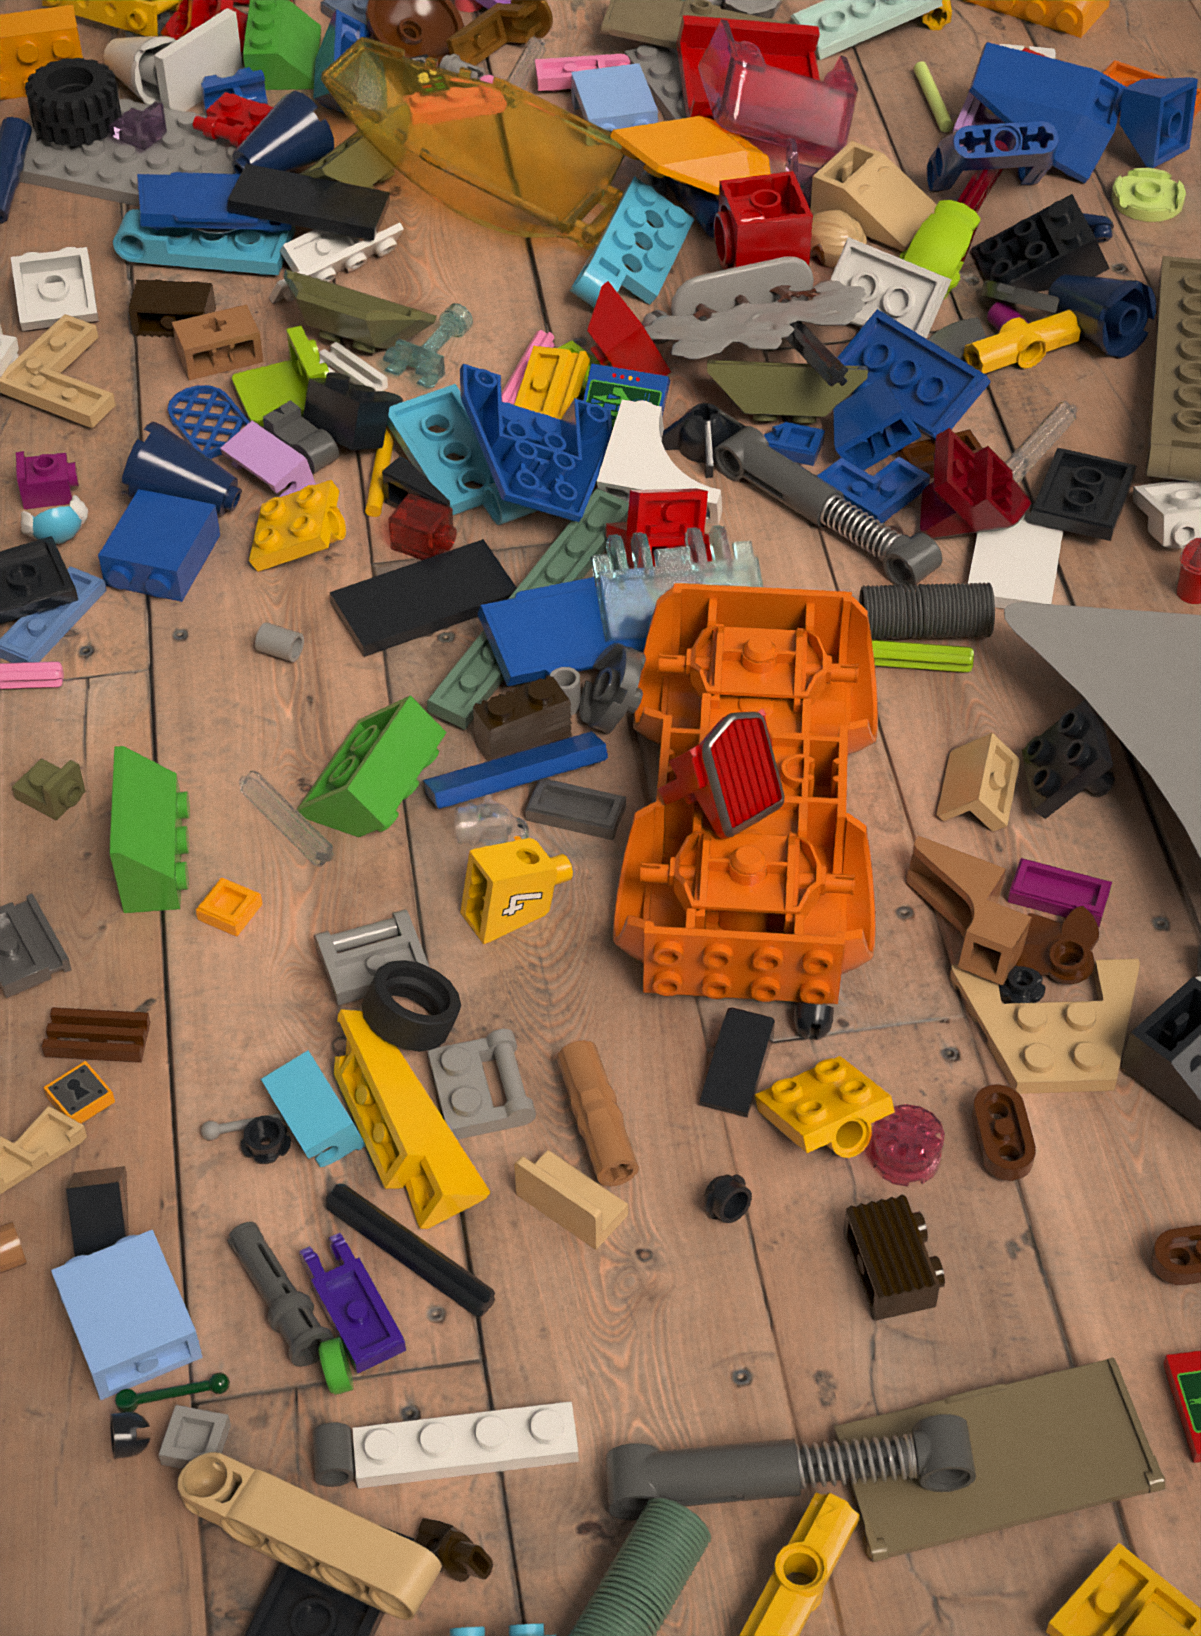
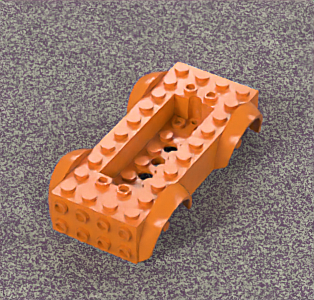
M674 583V587L656 600L643 650L646 660L638 688L643 691V697L638 709L633 713V727L649 740L661 745L656 802L640 809L634 814L624 852L616 895L613 941L628 955L644 963L643 993H658L663 996H707L712 999H722L725 997L756 999L762 1002L776 1000L810 1004H838L841 974L854 970L874 957L876 939L875 893L867 827L861 821L846 813L847 757L849 754L858 752L875 743L878 734L877 682L868 611L852 596V592ZM764 709L773 745L772 749L785 796L784 803L780 809L733 837L721 839L715 833L698 800L687 805L685 800L681 798L666 805L658 788L677 778L668 761L700 744L724 716L735 712H757Z

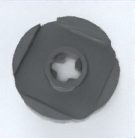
M613 643L599 655L593 668L600 671L594 683L586 680L582 690L579 708L582 721L588 723L587 725L609 734L614 730L626 712L632 714L638 709L643 697V691L638 688L646 660L644 653L619 643Z

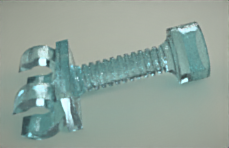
M450 304L440 315L441 326L421 347L399 338L395 342V347H390L386 351L383 361L391 364L384 371L400 376L405 371L407 365L416 368V374L423 376L416 384L432 389L438 383L439 378L442 379L445 375L444 356L438 354V350L452 336L462 337L473 326L471 313L460 304Z

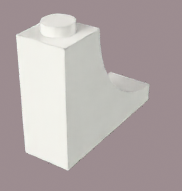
M622 400L598 475V489L629 502L630 490L703 489L708 491L705 523L719 525L723 512L721 490L703 485L691 479L671 461L662 444L664 431L662 407L647 401L634 402Z

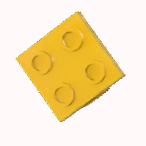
M332 480L317 485H308L300 491L282 497H274L261 504L249 562L257 572L327 549L329 544L345 538V521L337 507L340 490Z
M841 1056L825 1059L814 1068L792 1078L781 1079L775 1082L772 1087L755 1094L758 1112L806 1153L827 1145L840 1157L851 1158L857 1156L864 1151L872 1136L871 1123L894 1113L891 1095Z
M1118 1543L1051 1619L1046 1633L1050 1636H1201V1608L1123 1545Z

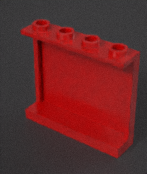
M683 15L676 44L686 118L702 116L724 123L736 133L825 139L832 119L833 108L824 107L815 51L820 37L819 27Z

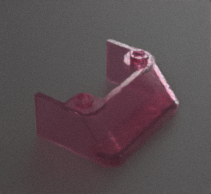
M721 19L698 65L711 111L717 124L723 129L738 135L831 160L847 145L858 94V85L847 57L839 56L833 70L826 74L823 82L768 66L760 54V49L748 41H742L741 43L734 41L728 21Z

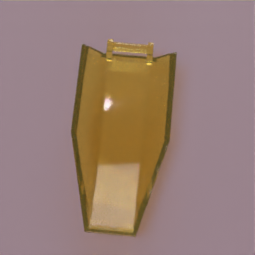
M365 37L358 39L322 72L321 81L341 109L367 141L394 168L429 196L455 213L481 226L505 234L528 238H568L576 242L578 246L586 250H592L600 240V235L605 230L624 193L611 186L625 157L620 151L622 146L610 137L611 132L504 79L494 77L493 83L471 77V69L460 67L459 73L438 67V59L427 56L425 63L404 57L405 49ZM597 204L605 207L589 225L582 222Z

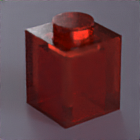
M408 494L388 518L391 550L424 560L449 551L455 543L457 530L453 524V509Z

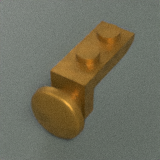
M511 0L510 4L497 3L446 40L450 56L457 54L460 56V60L476 66L507 42L528 43L533 38H542L552 28V12L546 0Z

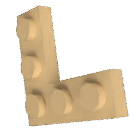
M64 314L7 367L0 378V393L93 428L116 406L114 394L61 373L98 338L96 325Z

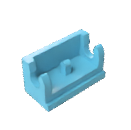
M309 1050L261 1079L308 1159L318 1155L315 1160L319 1167L332 1164L355 1149L359 1151L366 1146L356 1126Z

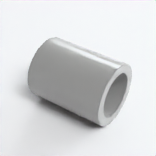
M268 622L261 625L255 640L257 651L290 662H295L299 658L304 646V636L302 633Z
M570 667L557 668L551 672L550 676L555 678L569 698L572 705L570 706L572 711L570 714L574 715L580 708V675L575 669Z

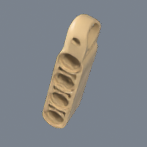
M209 1452L199 1455L182 1469L178 1478L180 1498L184 1506L195 1515L222 1527L227 1534L240 1543L401 1620L409 1621L414 1618L441 1571L442 1565L440 1560L427 1548L280 1478L264 1471L253 1469L221 1453Z

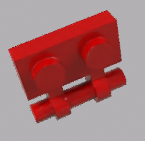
M225 92L206 110L207 118L198 115L194 118L193 129L203 132L205 137L214 140L218 138L229 140L231 145L238 147L274 107Z

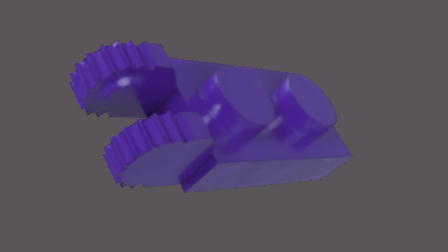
M337 1233L329 1237V1247L334 1259L338 1261L339 1267L325 1273L317 1253L313 1251L311 1246L300 1250L299 1255L320 1305L337 1337L341 1338L346 1354L357 1374L405 1352L406 1345L400 1330L359 1257L355 1259L343 1235Z

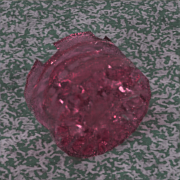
M909 1104L893 1106L894 1113L888 1115L889 1120L882 1118L874 1124L870 1153L873 1168L877 1167L883 1173L882 1178L894 1185L908 1187L910 1182L920 1181L923 1184L933 1178L940 1167L945 1137L942 1124L932 1112L920 1106Z

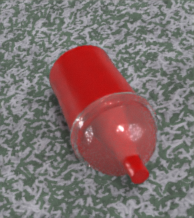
M1196 537L1182 547L1179 556L1181 564L1176 593L1182 601L1189 604H1201V537Z

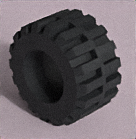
M66 58L47 63L46 66L39 67L35 70L36 73L28 77L25 89L33 129L45 141L56 142L57 145L67 144L71 146L90 144L96 140L106 138L107 134L113 133L117 129L116 126L120 125L122 114L115 75L112 70H109L107 65L98 64V61L93 59Z

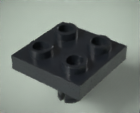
M1086 699L1074 709L1065 712L1059 721L1040 736L1034 737L1021 750L1032 810L1044 819L1053 814L1083 789L1086 788L1096 797H1102L1111 790L1114 784V773L1109 770L1113 767L1104 722Z

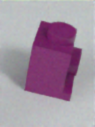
M24 451L16 452V476L24 510L70 504L73 497L72 487L79 486V476L76 462L68 463L66 452L25 457Z

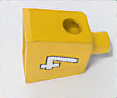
M532 838L470 850L460 913L483 944L489 943L545 916L551 908L554 886L572 879V865L564 854L549 857L540 844Z

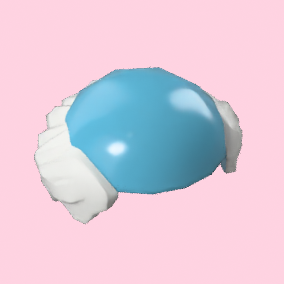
M74 495L70 501V506L51 508L35 517L26 511L21 512V532L28 537H33L35 540L52 536L55 544L64 543L74 538L82 528V524L85 523L89 511L84 502Z

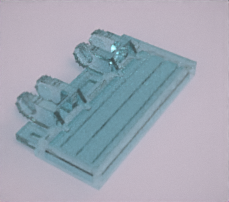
M712 526L709 532V542L713 561L708 562L702 532L696 527L687 528L684 538L686 547L656 549L653 551L656 567H653L646 533H633L630 544L634 569H628L623 539L618 535H608L606 541L607 554L590 557L605 642L647 638L656 600L674 587V583L763 587L758 557H754L752 542H734L732 544L734 559H732L725 526Z

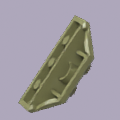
M406 105L381 112L302 172L301 175L375 189L374 183H380L395 174L393 168L405 160L409 113Z
M285 269L283 277L306 324L320 329L319 337L341 343L342 337L354 340L353 348L375 354L376 347L391 350L435 323L437 315Z
M710 359L707 362V372L744 413L753 414V420L776 421L777 415H793V422L815 423L816 416L825 417L837 404L842 402L868 378L867 366L845 365L848 369L844 376L848 380L847 383L843 386L837 383L831 387L809 364Z

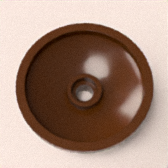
M368 0L366 6V22L372 37L382 50L403 63L401 60L428 54L435 66L439 68L443 57L450 55L446 40L464 27L461 15L451 0Z

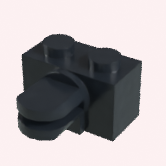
M329 372L326 373V378H309L303 418L316 428L326 430L335 442L351 450L383 448L389 408L403 402V398L387 391H376L374 388L366 385H355L350 382L349 376Z

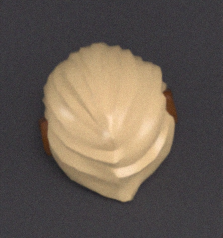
M841 210L815 213L812 222L810 258L818 256L822 265L835 268L848 237L864 244L867 243L866 235L860 223Z

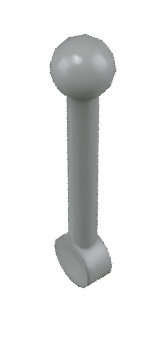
M281 1113L266 1115L277 1118L281 1123L286 1122ZM254 1118L218 1124L215 1121H207L201 1127V1134L207 1140H215L222 1133L244 1130L246 1125Z

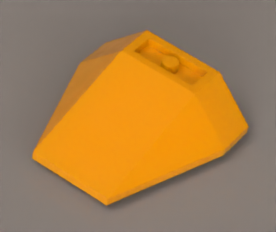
M702 116L615 129L610 135L612 139L622 146L620 151L624 155L644 162L643 169L658 178H663L665 175L679 183L689 184L718 196L720 180L771 174L768 155L724 123Z

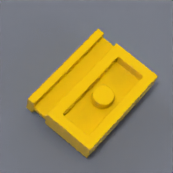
M533 346L514 405L561 420L574 398L578 399L590 362L586 351L571 353L569 349Z

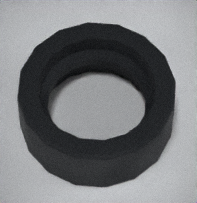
M407 960L391 961L378 968L361 1004L363 1017L373 1032L386 1042L399 1048L418 1052L432 1050L443 1044L461 1009L459 993L450 980L431 967ZM392 996L409 998L421 1004L431 1015L414 1013L402 1007Z

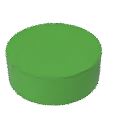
M337 1337L321 1342V1345H319V1355L331 1394L339 1395L354 1390L352 1373L341 1338Z

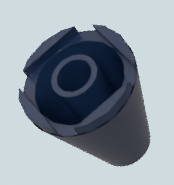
M292 91L283 96L233 152L232 168L235 174H241L246 164L289 172L315 163L335 148L334 137L326 118L320 121L313 112L318 108L317 105L305 94L298 91Z
M1065 274L1056 279L1048 291V295L1058 297L1059 299L1056 314L1066 310L1072 311L1077 317V323L1081 330L1080 333L1105 354L1119 358L1126 357L1135 352L1145 341L1149 332L1144 331L1148 318L1154 320L1156 314V297L1152 288L1136 280Z
M153 421L146 425L143 430L150 432L145 442L139 439L136 440L127 459L122 483L128 485L129 488L126 491H121L122 496L132 500L138 489L215 504L217 516H223L228 510L233 512L236 509L242 494V489L237 487L238 479L162 424Z

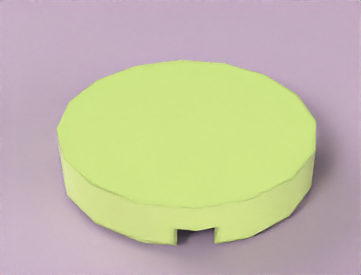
M1136 168L1128 171L1127 176L1122 177L1120 175L1116 178L1111 198L1113 205L1122 214L1132 219L1145 222H1161L1174 218L1182 211L1186 191L1184 184L1179 179L1178 183L1171 180L1172 175L1166 171L1154 168Z

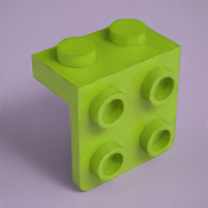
M301 325L286 329L290 360L239 372L232 376L234 389L250 422L254 421L259 426H264L263 417L290 400L300 407L301 415L304 414L309 378H326V373H329L327 364H320L319 351L315 340H308Z

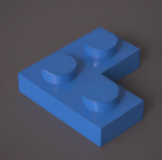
M842 457L817 475V477L840 490L846 502L856 505L857 509H862L863 513L867 512L868 516H873L874 520L878 519L880 523H884L919 496L930 483L929 474L901 457H897L874 476H871Z

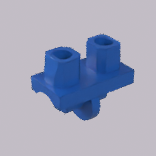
M248 67L238 69L234 76L221 78L215 74L204 77L203 82H201L205 114L206 110L225 92L268 104L265 91V76L262 70L253 71Z

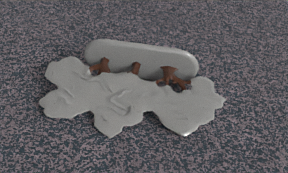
M795 256L780 257L699 275L687 280L677 289L672 299V316L658 317L651 322V325L644 328L651 339L678 340L679 342L672 346L671 354L687 359H701L721 353L725 347L734 342L743 343L751 349L776 350L782 343L781 338L788 337L794 331L790 324L796 321L820 326H845L856 317V313L861 311L863 306L866 305L861 300L866 293L863 287L845 286L840 281L834 280L822 281L813 287L814 278L812 270L804 260Z

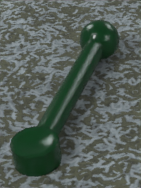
M215 1373L209 1380L138 1394L131 1389H124L117 1394L115 1402L120 1412H134L139 1404L206 1391L222 1394L229 1389L230 1380L224 1373Z

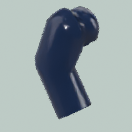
M1083 213L1097 242H1107L1112 238L1113 232L1111 229L1114 228V224L1109 217Z

